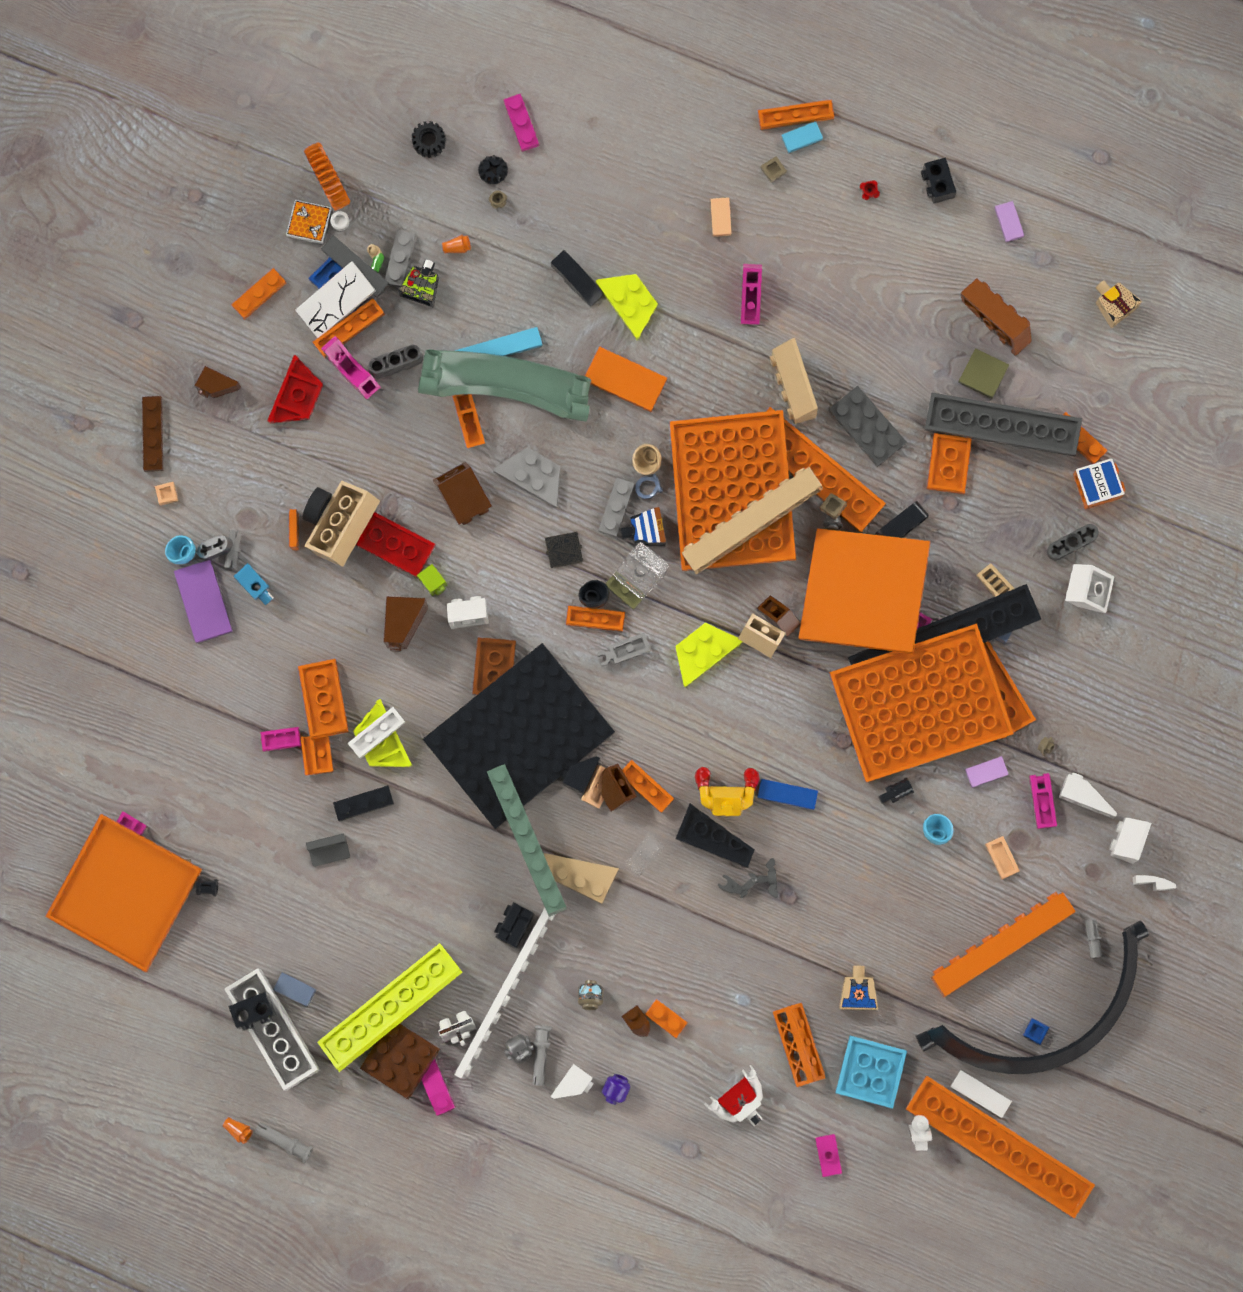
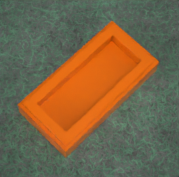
M297 509L289 510V547L292 551L299 550V513Z

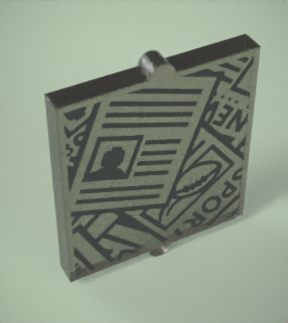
M578 532L545 538L546 555L549 557L551 569L583 562L582 545L579 542Z

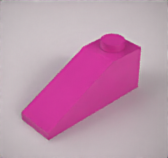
M743 264L741 324H760L762 264Z
M434 1058L423 1076L422 1082L436 1115L440 1116L455 1109L456 1106Z

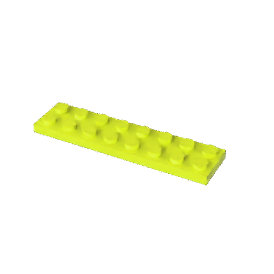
M439 943L317 1043L340 1072L463 972Z

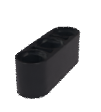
M915 501L878 530L875 535L903 538L925 521L929 514L918 501Z

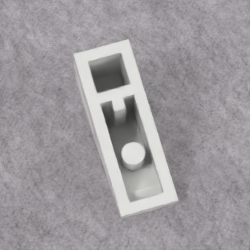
M1072 773V775L1068 774L1066 776L1058 798L1112 819L1116 817L1117 812L1088 781L1083 780L1082 775Z

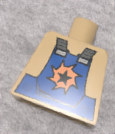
M853 966V977L844 978L839 1009H878L874 980L872 977H865V966Z

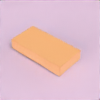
M729 198L711 199L713 237L731 236Z
M1003 836L985 844L1001 880L1020 872Z

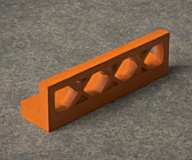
M802 1003L773 1011L796 1087L825 1079L826 1077ZM786 1012L787 1024L782 1021L780 1013ZM788 1032L793 1034V1043L788 1040ZM794 1051L799 1053V1062L794 1059ZM800 1070L805 1072L807 1080H801Z

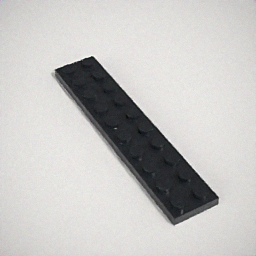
M1027 584L918 628L915 644L977 624L983 643H986L1040 621L1041 616ZM869 648L848 657V660L853 665L892 651Z

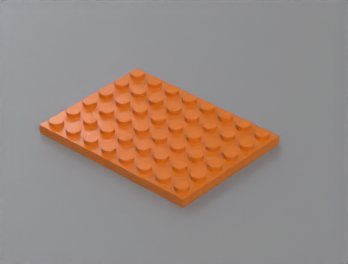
M783 410L670 421L682 571L692 570L682 555L684 548L688 544L697 543L703 534L707 532L712 533L716 530L715 527L723 521L728 522L732 519L731 516L738 511L743 512L752 501L761 500L767 491L771 489L774 491L780 487L779 484L787 478L789 479ZM792 511L705 569L796 560Z
M977 624L916 643L913 654L892 651L829 672L866 782L1014 734Z

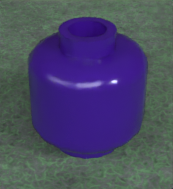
M620 1074L607 1077L602 1094L606 1097L605 1100L608 1103L616 1105L626 1100L631 1088L628 1079Z

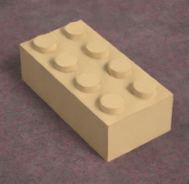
M341 480L304 547L315 555L343 567L380 500L368 491Z

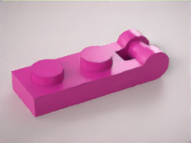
M1045 773L1043 776L1029 775L1037 829L1057 827L1049 773ZM1042 783H1044V787H1045V788H1044V789H1038V785H1037V784H1042Z

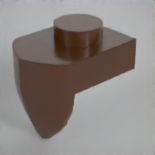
M638 1005L621 1016L633 1034L639 1037L648 1036L650 1023Z

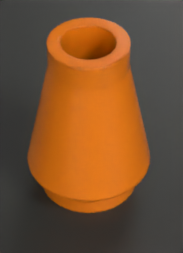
M460 235L447 242H443L442 248L445 254L467 253V251L471 250V244L468 235Z
M230 1117L225 1120L222 1126L238 1143L245 1144L253 1133L250 1126L233 1120Z

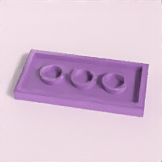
M211 560L175 570L174 574L195 642L200 643L233 632Z

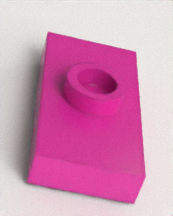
M299 727L260 732L263 752L302 747Z
M835 1134L815 1137L822 1177L842 1174Z

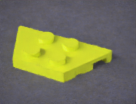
M637 274L596 280L597 286L604 293L635 339L638 340L658 303Z
M704 623L675 646L683 686L686 688L743 642L734 635Z
M381 699L376 701L374 707L354 729L355 737L387 712ZM396 731L365 755L370 767L412 766Z

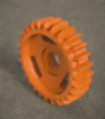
M317 142L308 146L304 153L333 209L338 210L350 204V199L321 143Z

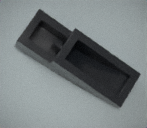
M565 250L551 261V267L590 307L604 295L590 276Z

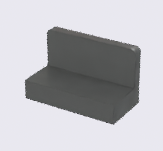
M344 833L306 842L312 866L314 867L350 858Z

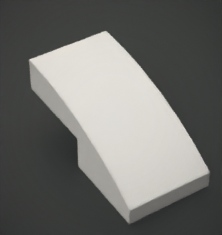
M1136 875L1133 877V885L1153 884V891L1176 889L1175 883L1163 878L1146 875Z

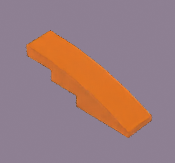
M472 394L452 395L466 447L471 448L485 444Z

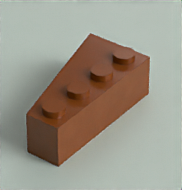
M976 278L961 292L962 302L978 319L983 317L986 327L990 331L995 330L999 340L1004 345L1008 343L1012 347L1011 352L1015 356L1032 342L1028 319L1024 316H1019L1016 309L1012 305L1008 306L998 293L994 294L986 282H981Z

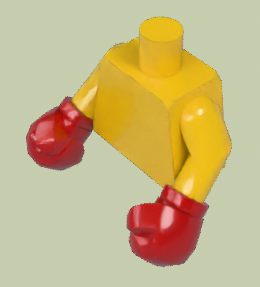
M700 767L695 772L694 779L700 791L701 804L710 809L713 815L740 816L743 810L752 806L754 792L760 780L759 772L754 768H748L744 772L745 787L709 786L710 770L706 767Z

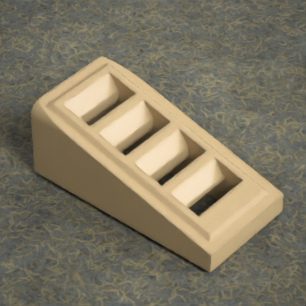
M991 563L976 575L994 597L1003 594L1007 590L1015 589ZM993 572L994 574L986 580L985 577ZM996 578L999 579L993 585H990V583L993 582ZM1001 584L1004 585V586H1003L1002 588H1000L998 591L995 590V589L998 588Z

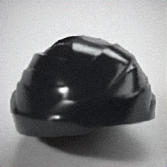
M591 580L580 588L578 597L584 606L590 609H597L607 603L610 592L608 586L602 581Z

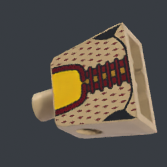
M1104 280L1096 286V289L1101 294L1096 304L1111 329L1135 311L1142 302L1119 282L1112 288Z

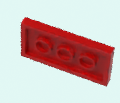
M374 512L355 546L418 578L417 575L422 572L436 544Z

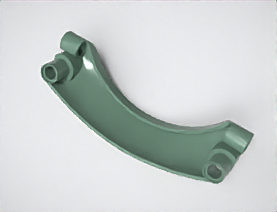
M428 349L424 355L418 393L439 397L461 394L504 397L540 407L562 418L587 422L589 415V405L587 403L591 379L555 367L507 356Z

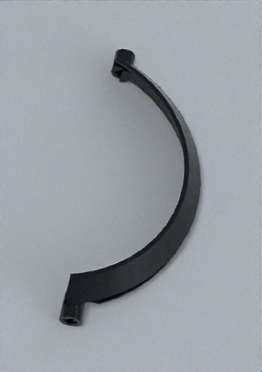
M1140 920L1123 929V968L1116 993L1100 1020L1087 1033L1068 1046L1038 1056H1001L971 1046L955 1036L944 1025L936 1028L932 1027L915 1036L920 1048L924 1052L938 1045L962 1062L980 1069L1004 1074L1044 1072L1074 1061L1097 1045L1120 1018L1134 985L1137 971L1138 941L1149 936L1146 926Z

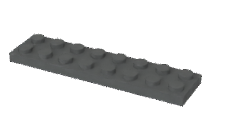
M931 393L925 431L1075 457L1082 418Z

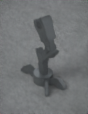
M771 858L766 864L769 870L768 876H756L753 873H748L751 879L743 886H740L729 876L723 875L722 877L727 879V884L722 886L718 883L717 886L731 894H739L740 898H744L754 884L769 883L768 893L774 898H778V892L775 891L777 888L776 869L773 867L775 860Z

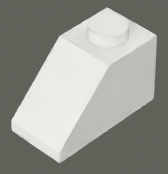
M573 1064L551 1097L557 1099L581 1095L583 1092L588 1093L594 1084L591 1082L593 1078Z

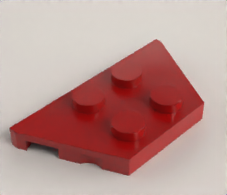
M296 355L292 358L267 422L270 424L310 420L323 388V383Z

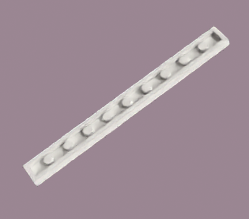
M545 908L454 1074L461 1079L464 1076L468 1077L473 1068L470 1065L474 1058L477 1059L482 1051L479 1047L483 1041L487 1042L492 1032L489 1029L492 1023L496 1025L501 1016L498 1012L501 1007H506L509 1002L510 996L508 994L511 988L515 990L520 981L517 977L521 971L525 972L529 964L527 961L529 955H534L539 946L536 942L539 937H544L548 929L546 927L548 920L552 921L555 915L549 917Z

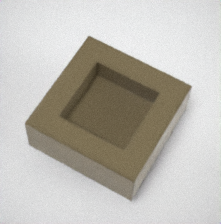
M777 156L761 165V170L770 183L787 172Z
M830 493L820 506V510L836 520L847 506V503Z

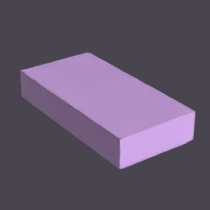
M1013 201L995 206L994 209L1005 242L1023 238L1024 233Z
M1002 756L965 769L971 788L1009 775Z

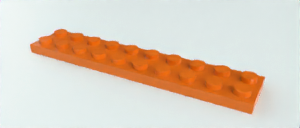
M925 1076L905 1108L915 1116H925L930 1126L1074 1219L1095 1186L1094 1183L928 1076Z

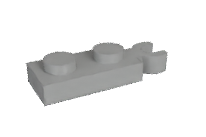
M641 633L608 646L609 652L600 651L597 653V656L606 657V661L600 663L604 667L611 660L616 665L651 652L645 633Z

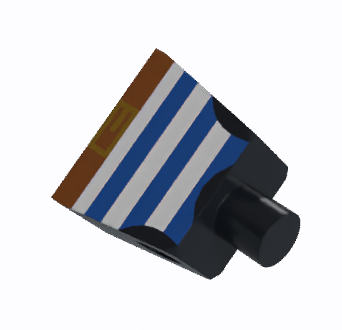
M660 507L630 517L631 526L621 528L622 539L634 538L635 546L637 547L666 546Z

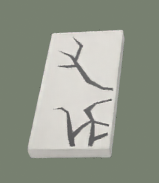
M351 261L296 309V312L318 338L341 322L376 290L354 262Z

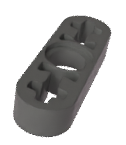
M1087 524L1051 543L1047 549L1048 557L1052 560H1059L1090 544L1098 537V528L1093 524ZM1086 529H1088L1089 531L1093 530L1094 533L1092 534V538L1090 536H1086L1083 538L1084 543H1082V538L1080 536L1084 535L1087 532ZM1070 537L1078 540L1076 547L1068 545L1067 541ZM1064 544L1065 548L1060 550L1059 555L1056 553L1052 554L1054 546L1058 549Z

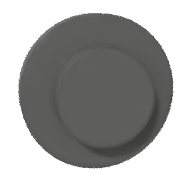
M827 516L823 523L827 530L836 531L841 529L843 525L840 517L835 520Z

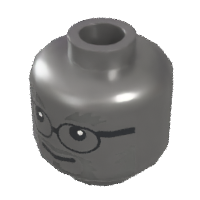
M519 1034L506 1041L507 1049L504 1050V1053L509 1061L513 1059L515 1063H521L532 1056L534 1048L528 1036L524 1037L522 1034Z

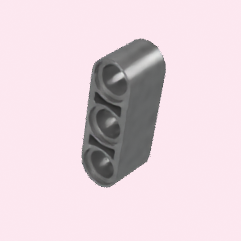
M409 345L380 355L370 360L368 365L370 373L374 378L379 379L412 368L422 362V353L418 346ZM416 352L418 356L415 359H411L409 354ZM395 358L400 359V363H399V364H397V365H392V364H391V361H392L393 359H395ZM376 365L383 366L380 371L373 370Z

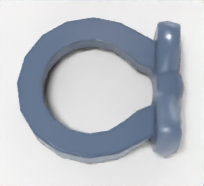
M652 474V477L645 476L640 478L635 486L636 493L643 499H651L658 492H663L656 474ZM644 481L655 482L656 487L649 495H643L640 491V485Z

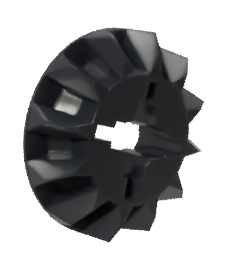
M495 155L486 156L485 159L480 161L478 168L480 178L487 184L501 183L508 174L507 163L502 157ZM490 164L493 165V167H498L496 169V176L492 171L488 172L490 170Z

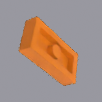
M657 999L645 1014V1016L675 1038L678 1037L688 1023Z

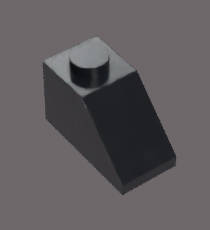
M596 756L571 765L569 770L565 769L561 777L564 780L563 785L584 794L600 762V758Z

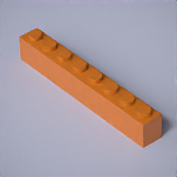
M1057 892L1047 897L1048 902L1043 905L1039 902L1031 907V913L1028 915L1022 913L1014 919L1016 923L1011 926L1008 923L998 929L1000 933L996 936L988 935L982 939L983 944L979 947H976L974 944L965 950L967 954L962 958L957 955L949 961L951 965L945 969L941 966L934 970V976L931 979L943 998L1075 913V909L1063 892L1059 895Z

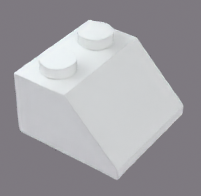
M1074 564L1065 601L1077 607L1106 613L1114 576L1093 565Z
M474 596L467 601L453 599L451 603H447L448 623L451 629L489 624L485 598L481 599V596Z
M1124 818L1123 821H1119L1116 832H1118L1117 838L1112 840L1109 849L1112 851L1111 856L1132 864L1140 859L1151 823L1131 818Z

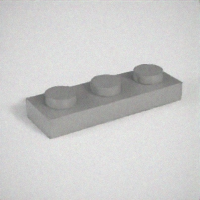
M401 230L396 232L385 280L389 282V286L400 288L406 278L416 237L415 233Z
M616 478L598 530L600 533L617 538L635 483Z

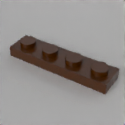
M142 397L144 472L163 471L162 397Z

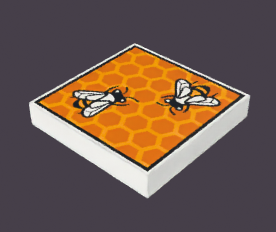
M295 200L286 236L323 244L332 208Z

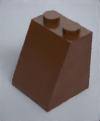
M466 462L433 479L435 486L459 525L468 524L473 520L472 517L478 514L479 516L484 515L489 511L488 508L492 507L472 468Z
M386 597L384 643L387 648H390V651L401 652L402 649H407L428 610L425 598Z

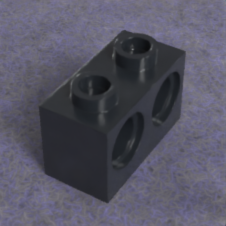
M946 157L924 163L921 176L923 181L927 182V196L929 199L932 198L933 204L955 198L956 189ZM937 170L940 174L933 175L930 171ZM942 187L945 189V192L940 193L936 188Z
M267 992L228 1006L236 1029L242 1028V1031L253 1028V1024L259 1021L261 1024L267 1023L272 1020V1016L276 1015ZM262 1003L266 1004L267 1011L264 1014H259L258 1006ZM246 1010L248 1012V1019L242 1022L239 1019V1014L241 1011Z

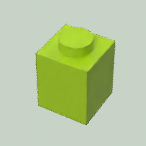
M433 564L417 575L431 596L435 594L438 596L445 591L447 583Z

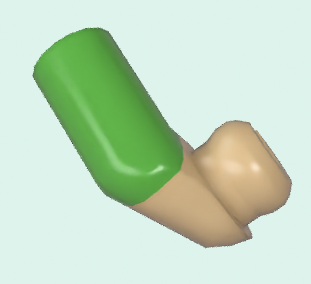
M371 244L367 248V252L373 259L371 268L379 273L384 255L378 246Z

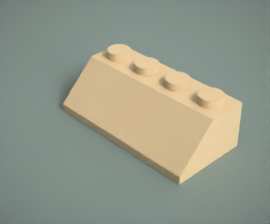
M792 338L772 349L770 361L772 367L776 366L778 372L775 374L778 385H782L783 391H781L783 401L787 402L789 406L787 409L788 417L790 420L793 419L794 424L816 418L818 407L796 340Z

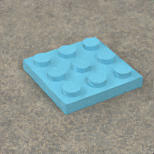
M849 1036L835 1093L893 1109L907 1051Z

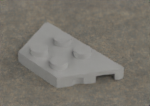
M527 447L494 468L493 472L551 506L557 507L560 466Z

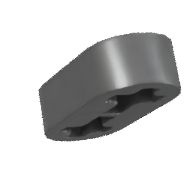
M220 535L201 543L197 553L200 558L212 560L230 552L233 543L229 537Z

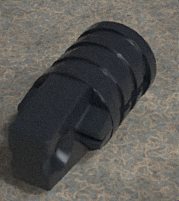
M906 777L904 780L886 787L887 792L878 798L881 804L889 800L895 803L899 799L913 794L914 790Z

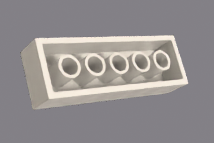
M257 968L225 988L233 1004L264 992L269 994L276 1015L272 1016V1020L267 1023L261 1024L260 1021L254 1023V1027L249 1029V1032L284 1091L291 1089L320 1071L316 1061L261 969ZM262 1003L258 1006L259 1014H264L267 1011L266 1004ZM246 1010L241 1011L239 1015L244 1022L248 1019V1012Z

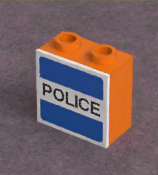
M1113 459L1076 469L1073 473L1085 509L1123 497L1125 486L1119 480V469L1117 464H1114Z

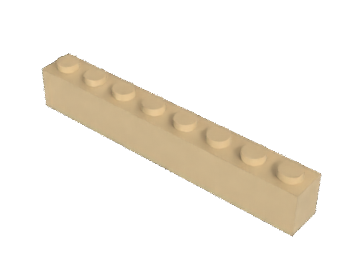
M810 467L798 470L795 473V477L790 480L788 478L779 484L780 487L774 491L773 489L767 491L761 500L752 501L748 504L746 510L743 512L738 511L731 516L732 519L728 522L723 521L715 527L716 530L712 533L707 532L703 534L697 543L688 544L684 548L682 555L694 573L697 575L823 490L822 484Z

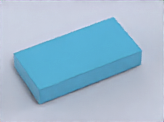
M816 122L781 135L788 153L823 140Z

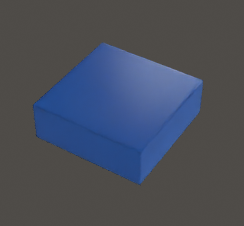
M1031 1018L1022 1036L1041 1045L1050 1027Z

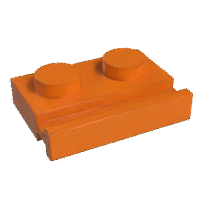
M310 736L301 737L305 775L334 772L330 737L313 740L310 739Z

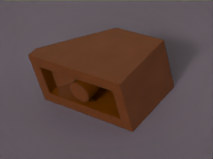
M206 366L194 385L198 390V394L205 398H208V396L217 398L238 391L241 388L238 381Z
M771 595L757 607L759 612L773 626L785 632L787 637L801 624L788 607Z
M618 763L605 768L603 772L601 795L611 812L625 806L637 797Z

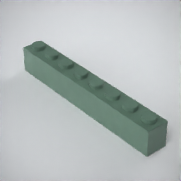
M505 764L487 771L548 916L550 917L566 910L564 900Z

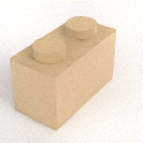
M752 613L738 639L771 658L785 632Z

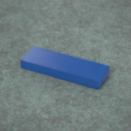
M761 779L757 798L814 810L818 790Z

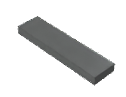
M334 235L321 248V251L342 269L351 261L354 262L375 288L376 292L373 295L376 298L388 287L389 282Z

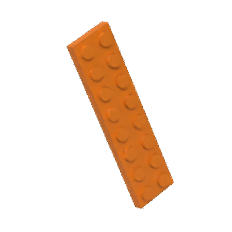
M769 407V409H768L767 411H775V410L772 409L771 407ZM784 419L789 473L795 477V473L798 470L810 467L823 487V490L815 495L823 502L830 493L844 500L847 506L840 516L862 533L886 503Z

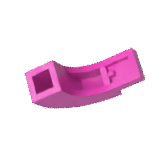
M336 336L321 348L339 373L365 399L371 397L381 388L373 376L352 357Z

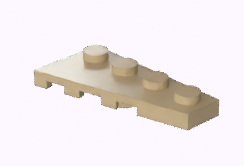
M543 853L555 882L601 904L603 903L619 868Z

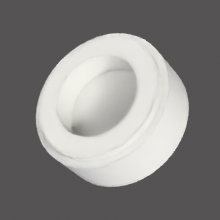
M337 211L330 218L332 227L337 231H343L349 226V217L345 212Z

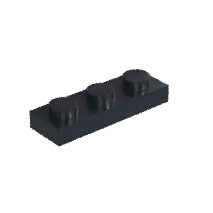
M387 785L333 802L337 819L340 822L394 805L390 788Z

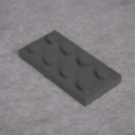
M858 386L828 410L877 467L907 443Z

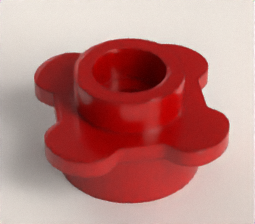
M872 180L860 184V189L863 193L862 199L868 200L869 198H878L880 196L877 181Z

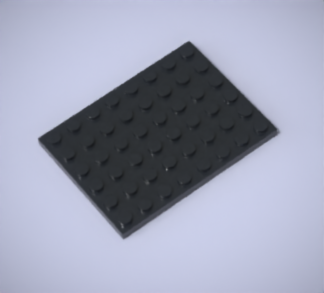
M541 643L422 740L494 829H496L507 818L487 771L505 764L524 807L561 777L565 769L569 770L571 765L582 760L614 734L615 731L546 646Z

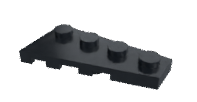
M689 803L675 840L748 868L755 849Z

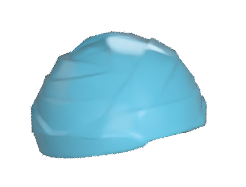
M183 535L172 538L165 548V555L168 561L173 564L188 563L193 559L196 552L192 539Z
M930 815L923 823L924 836L932 844H946L953 836V825L944 815Z

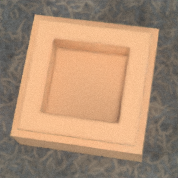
M174 482L155 486L160 506L178 501Z

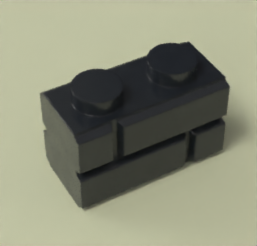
M513 902L512 906L508 904L503 913L506 917L503 923H498L494 932L497 939L517 949L535 914Z

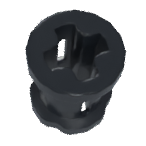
M198 878L196 895L212 894L214 897H217L218 879L208 881Z

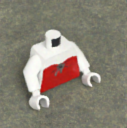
M749 1065L751 1068L749 1073H746L744 1069L742 1070L745 1076L718 1100L711 1096L710 1098L713 1100L711 1105L706 1103L704 1105L723 1120L734 1123L737 1121L741 1122L747 1118L755 1126L763 1119L755 1110L761 1105L763 1094L756 1071L752 1065Z

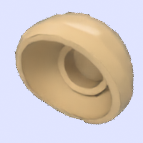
M652 444L640 445L632 457L635 470L643 475L654 474L658 471L662 462L659 449Z

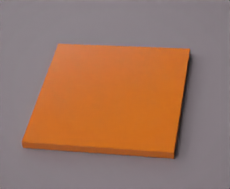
M817 528L799 640L913 654L931 542Z
M100 814L45 917L142 971L148 972L203 869L113 819Z

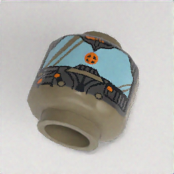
M586 980L585 984L578 987L579 1005L585 1010H597L603 1004V987L597 984L595 980Z

